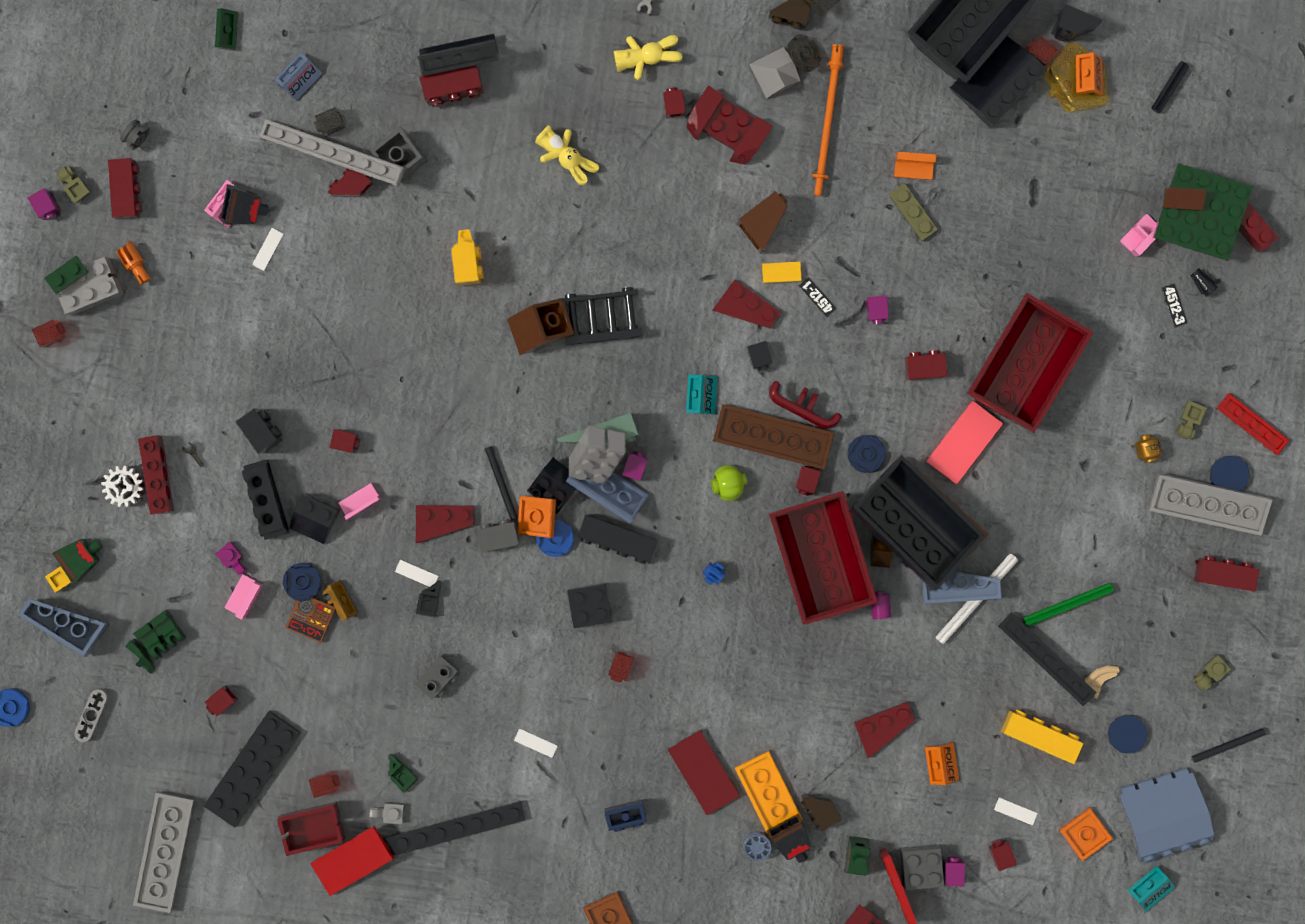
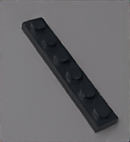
M1010 613L998 625L1002 631L1082 706L1097 693L1014 614Z

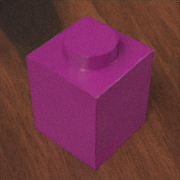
M45 188L27 197L40 219H53L57 216L56 213L61 211L51 192Z
M887 295L866 298L868 321H872L873 324H883L884 320L889 319Z
M634 451L633 454L629 453L622 475L641 481L648 460L644 458L645 454Z
M952 856L948 857V859H943L945 886L964 887L965 863L963 860H960V857Z

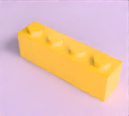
M1016 709L1015 712L1009 711L1001 729L1002 733L1075 764L1083 746V743L1079 741V736L1070 732L1067 736L1061 733L1062 729L1051 725L1049 728L1043 725L1044 721L1034 717L1033 720L1026 718L1027 714Z

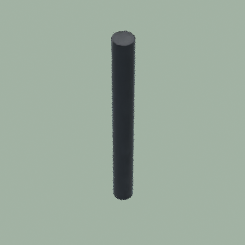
M492 446L485 448L510 520L517 519L516 511Z
M1263 728L1195 754L1191 756L1192 760L1196 763L1266 735Z

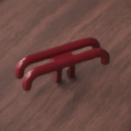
M774 381L770 386L769 397L772 402L821 428H832L841 420L840 413H836L831 419L827 420L811 412L819 396L817 393L812 395L806 409L803 408L801 404L808 393V388L806 387L803 388L797 402L794 403L779 395L780 383L778 381Z

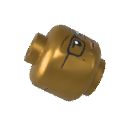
M1151 434L1143 435L1135 443L1137 457L1139 460H1143L1144 463L1159 460V456L1162 455V448L1158 437H1152Z

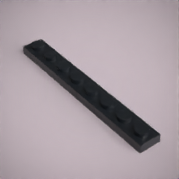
M521 801L387 836L383 840L392 855L395 856L525 820Z

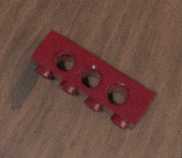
M160 435L138 438L150 515L174 511L163 438Z

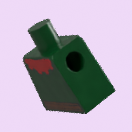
M97 538L89 544L85 539H79L54 551L52 554L71 581L76 583L100 561L96 552L102 549L103 545Z
M849 836L844 873L867 876L870 856L868 839Z

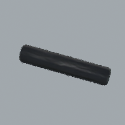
M1181 61L1177 65L1151 107L1154 112H1162L1189 68L1187 63Z

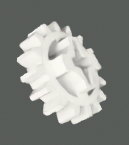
M116 466V471L113 469L109 470L110 476L104 475L107 481L101 482V485L106 486L102 493L108 494L105 499H112V505L118 502V507H122L123 504L129 507L130 501L135 504L137 503L136 497L142 498L139 492L145 490V488L140 487L144 480L138 479L141 476L140 473L134 474L135 468H131L128 471V466H123V469L120 466ZM117 475H119V478L116 481H112ZM130 477H132L135 484L131 482ZM120 484L126 485V489L121 488ZM134 491L133 494L126 499L128 493Z

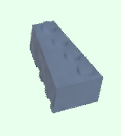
M28 599L18 614L85 657L89 656L109 626L107 623L34 599Z

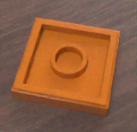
M520 496L518 534L553 538L556 499Z
M1090 807L1059 829L1081 861H1084L1113 840Z

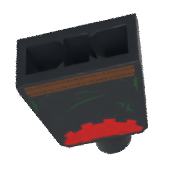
M227 184L220 220L227 225L255 224L258 215L267 216L269 206L267 204H260L261 197L257 194Z
M799 813L767 830L771 842L787 860L795 857L797 862L801 863L808 858L805 851L809 850L811 845Z

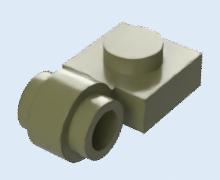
M64 166L58 171V179L63 184L68 183L63 189L75 204L91 194V191L81 177L74 179L76 173L70 166Z
M1187 401L1180 417L1186 423L1178 425L1176 434H1179V437L1186 440L1188 438L1192 439L1196 430L1193 428V424L1200 426L1206 407Z
M1215 655L1202 667L1206 673L1200 672L1193 678L1195 680L1194 683L1199 689L1205 691L1213 684L1211 678L1218 682L1231 669L1219 655Z

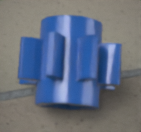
M710 562L702 573L706 576L704 580L710 585L713 582L718 585L726 574L723 571L724 566L719 562H716L715 565Z

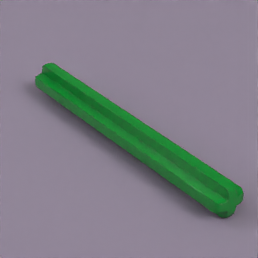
M1106 583L1024 616V622L1026 626H1031L1114 592L1113 585Z

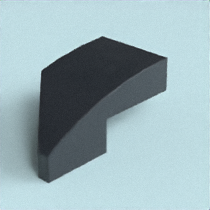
M440 580L421 591L416 614L435 618L441 588Z

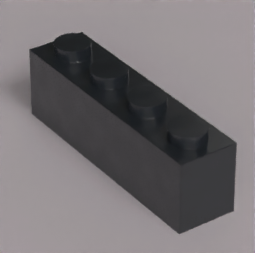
M587 514L584 517L578 537L581 538L580 541L589 545L592 542L599 544L598 548L609 551L610 548L617 551V555L625 558L628 555L635 557L634 561L645 564L646 561H651L658 542L656 539Z

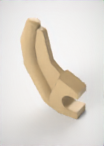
M1107 665L1095 669L1084 679L1097 692L1093 696L1094 698H1098L1104 681L1117 676L1120 669L1118 666Z

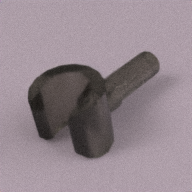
M188 442L191 445V450L188 452L185 447H182L184 453L191 455L201 468L204 464L196 453V446Z

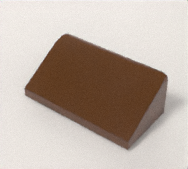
M1167 187L1164 191L1163 208L1203 210L1206 190Z

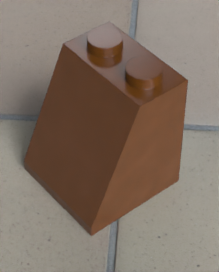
M776 191L739 218L737 222L759 253L764 251L787 208L786 198L782 193L778 194Z
M562 298L533 304L507 319L520 355L535 352L574 335Z

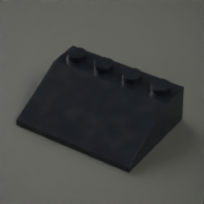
M1006 36L967 83L957 80L950 89L991 128L1048 69L1031 53Z

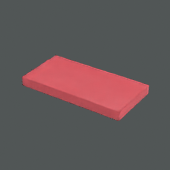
M972 400L926 462L957 485L1003 423Z

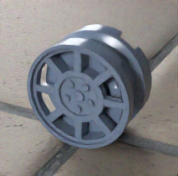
M753 832L746 837L744 850L751 860L763 861L771 853V843L764 833Z

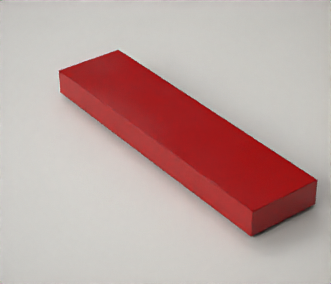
M1230 393L1224 397L1216 408L1275 455H1279L1290 441Z

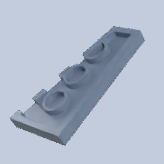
M954 571L937 591H930L923 582L924 604L1002 599L1001 581L996 578Z

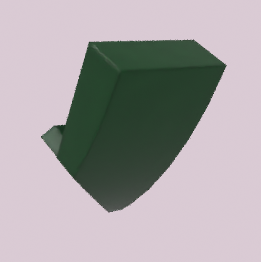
M135 639L130 640L125 647L140 659L136 666H142L149 673H152L155 667L148 653Z
M390 753L388 757L390 759L388 776L405 793L418 778L397 757Z

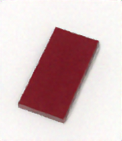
M701 730L668 748V752L706 815L711 814L740 796Z

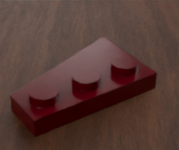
M735 279L712 310L769 329L781 314L780 311Z
M416 505V543L474 525V506Z
M905 702L855 721L854 724L867 758H870L915 721L909 703Z

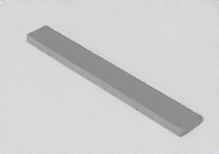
M265 119L259 136L262 139L398 187L405 170L401 166Z

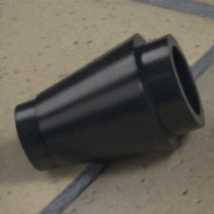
M1200 268L1190 275L1201 295L1204 294L1205 297H1208L1218 288L1217 282L1201 271Z

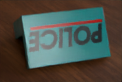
M688 375L686 413L716 414L718 376Z
M1156 866L1128 889V892L1147 912L1175 887L1160 868Z

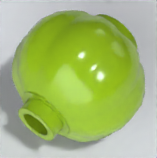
M731 465L719 467L714 473V479L711 480L714 495L718 494L720 499L729 502L737 500L743 493L744 485H747L745 473L741 474L736 467Z

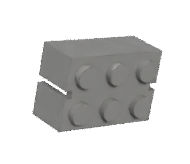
M102 257L85 264L84 266L89 273L57 294L62 296L59 300L66 315L72 316L124 295L118 278L113 277L116 275V272L109 258Z
M588 426L569 457V477L579 480L589 478V481L605 484L625 454V433L608 430L607 448H605V429Z

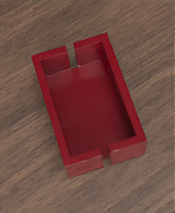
M477 65L419 77L424 99L428 106L432 105L433 108L442 106L443 102H460L465 97L475 99L481 97L480 94L484 93Z
M337 801L282 814L277 818L281 835L289 833V835L282 839L286 856L343 843L346 837L342 822H338L341 817Z

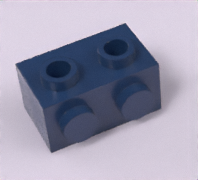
M642 799L605 808L604 811L609 831H622L625 827L631 825L632 827H638L647 821Z

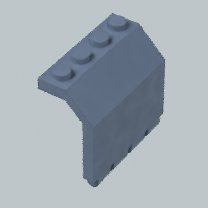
M1187 768L1174 771L1175 778H1172L1171 773L1155 777L1157 784H1154L1152 778L1138 782L1137 790L1134 784L1120 788L1122 794L1119 798L1135 836L1139 863L1144 861L1145 863H1150L1160 856L1164 858L1170 857L1175 854L1174 852L1180 850L1186 852L1199 844L1200 846H1206L1213 840L1214 831L1209 810L1194 774H1189Z

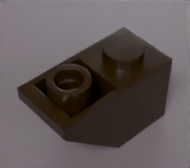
M788 0L770 10L768 18L772 19L773 23L790 24L791 28L801 30V28L806 27L813 2Z
M872 532L870 566L890 568L893 551L881 540L874 537Z
M808 794L801 795L803 799L801 804L806 812L810 810L813 817L811 820L816 828L820 827L824 831L842 820L831 800Z

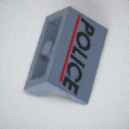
M300 53L280 73L275 81L297 101L323 73L305 55Z

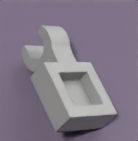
M384 803V808L371 807L369 817H383V823L402 824L404 804Z

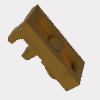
M341 580L328 585V588L322 592L323 595L329 594L331 600L327 601V603H333L341 621H345L358 614Z

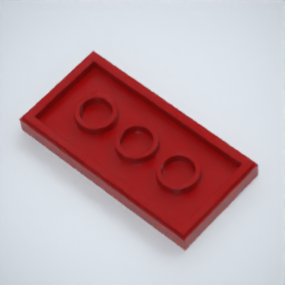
M374 825L312 861L310 864L329 896L390 862L394 859V856Z
M886 848L882 849L879 853L908 924H917L891 856Z

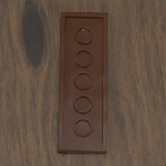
M722 404L713 441L825 470L834 432Z

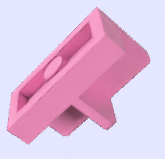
M1148 214L1144 215L1120 242L1135 257L1140 256L1155 240L1153 235L1157 223Z

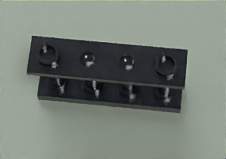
M494 33L419 49L420 55L418 56L422 76L499 60Z
M633 287L622 288V292L576 297V294H566L562 300L564 304L568 303L569 320L574 331V335L566 338V345L643 337L642 328H638V325L635 323L632 297L638 295V290H634ZM625 297L628 321L627 330L619 331V327L616 326L613 298ZM606 299L609 323L608 332L600 333V330L597 328L594 300ZM587 301L590 331L586 335H581V332L578 331L575 302Z

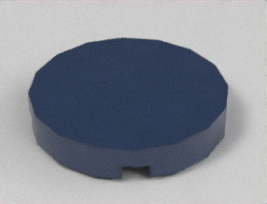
M861 435L855 438L847 450L850 465L855 470L863 473H871L878 470L886 458L883 443L877 437L871 435Z
M1223 456L1217 459L1210 470V480L1213 485L1241 491L1247 485L1250 476L1246 463L1235 456Z
M294 564L284 574V590L295 601L311 600L321 589L320 573L310 564Z
M1119 716L1109 726V742L1121 753H1135L1146 742V727L1141 720L1134 716Z

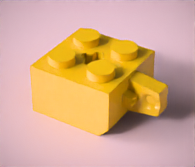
M470 229L459 230L458 244H455L451 249L455 283L458 286L481 284V279H484L483 267L479 265V260L482 259L481 248L473 242Z

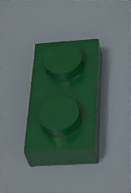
M223 8L217 9L216 48L230 51L235 50L238 12Z
M74 256L44 279L54 293L59 294L89 273L79 257Z

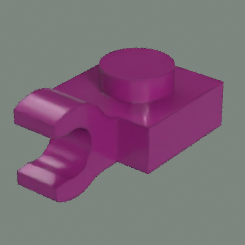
M232 541L215 553L226 568L232 566L238 575H242L247 571L245 566L239 561L243 555Z

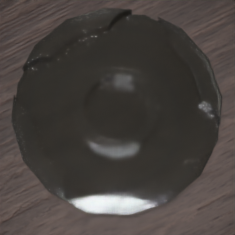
M796 35L788 43L789 56L798 68L811 72L819 67L822 60L820 49L813 40L807 39L809 38L808 36Z

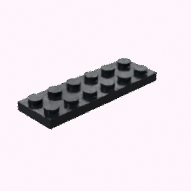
M268 711L206 801L204 807L235 828L301 732L273 712Z

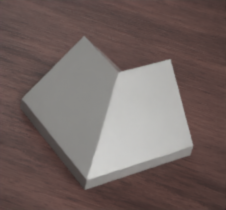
M784 47L749 64L766 99L801 82L794 61Z

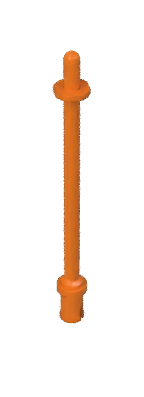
M832 44L831 61L828 62L831 75L817 174H812V178L816 179L814 194L817 197L822 195L824 180L829 179V176L825 175L838 73L844 64L842 63L844 45L840 44L839 46Z

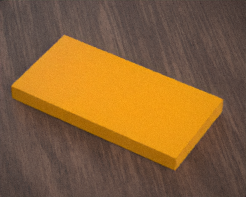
M769 750L734 767L766 833L768 829L799 813Z

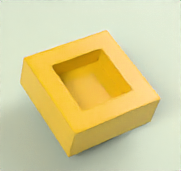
M61 566L45 576L55 593L72 583Z

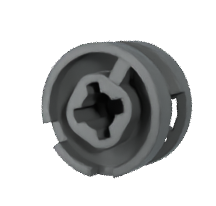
M135 119L124 129L120 140L128 143V146L135 150L146 140L150 129L147 126H142L140 121Z

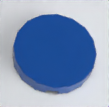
M555 519L554 537L536 536L537 545L548 556H562L572 548L574 532L568 523Z
M12 688L0 691V725L12 727L25 721L30 709L29 700L25 694L18 689Z

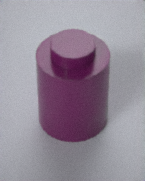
M876 591L875 595L878 603L871 605L872 618L874 620L891 618L889 594H885V591Z

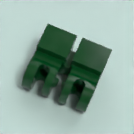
M167 609L133 633L156 660L161 657L157 647L166 654L169 652L166 643L172 648L177 646L173 635L180 642L186 639L184 633L177 626ZM161 634L164 636L165 641L160 638Z

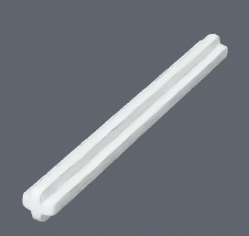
M1009 554L989 577L1001 580L1016 564L1018 559L1013 554ZM983 600L967 601L939 632L936 639L944 644Z

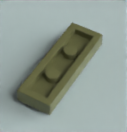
M905 183L888 194L921 241L938 230Z

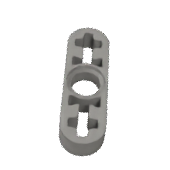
M96 689L91 692L75 729V738L78 741L86 742L93 738L109 700V694L106 690ZM101 693V697L104 699L98 702L97 707L90 706L91 704H96L97 698L95 695ZM89 710H94L97 714L94 721L87 718ZM87 724H92L93 727L88 726L86 730L89 736L87 735L83 738L80 730H84Z

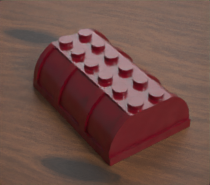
M1025 293L966 394L1011 422L1035 433L1094 332L1032 295Z
M844 491L769 513L803 625L878 603Z

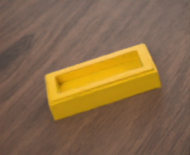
M801 263L762 264L763 283L801 281Z

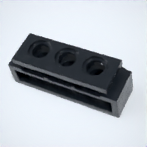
M262 460L243 466L242 475L248 487L247 492L253 504V513L258 521L260 536H264V539L267 540L290 533L269 460ZM257 477H260L262 479V485L260 487H258L255 484V480ZM263 495H265L268 499L266 505H263L261 503V497ZM267 514H271L273 517L271 524L266 521Z

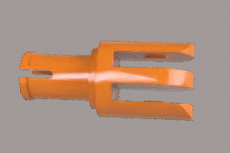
M129 241L116 251L127 271L130 270L134 273L140 285L151 280L142 266L144 260L132 241Z

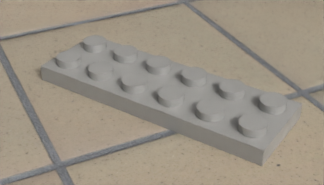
M1158 473L1148 509L1152 512L1262 536L1272 499Z
M156 792L133 906L167 913L172 912L195 799Z

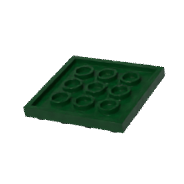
M1178 163L1169 188L1206 190L1203 210L1162 208L1153 238L1228 261L1253 186Z

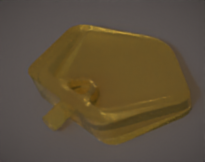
M1070 42L1060 51L1044 73V78L1051 88V91L1048 92L1049 97H1056L1066 112L1100 107L1108 101L1107 71L1103 62V96H1099L1094 92L1080 95L1076 93V55L1091 52L1074 42Z

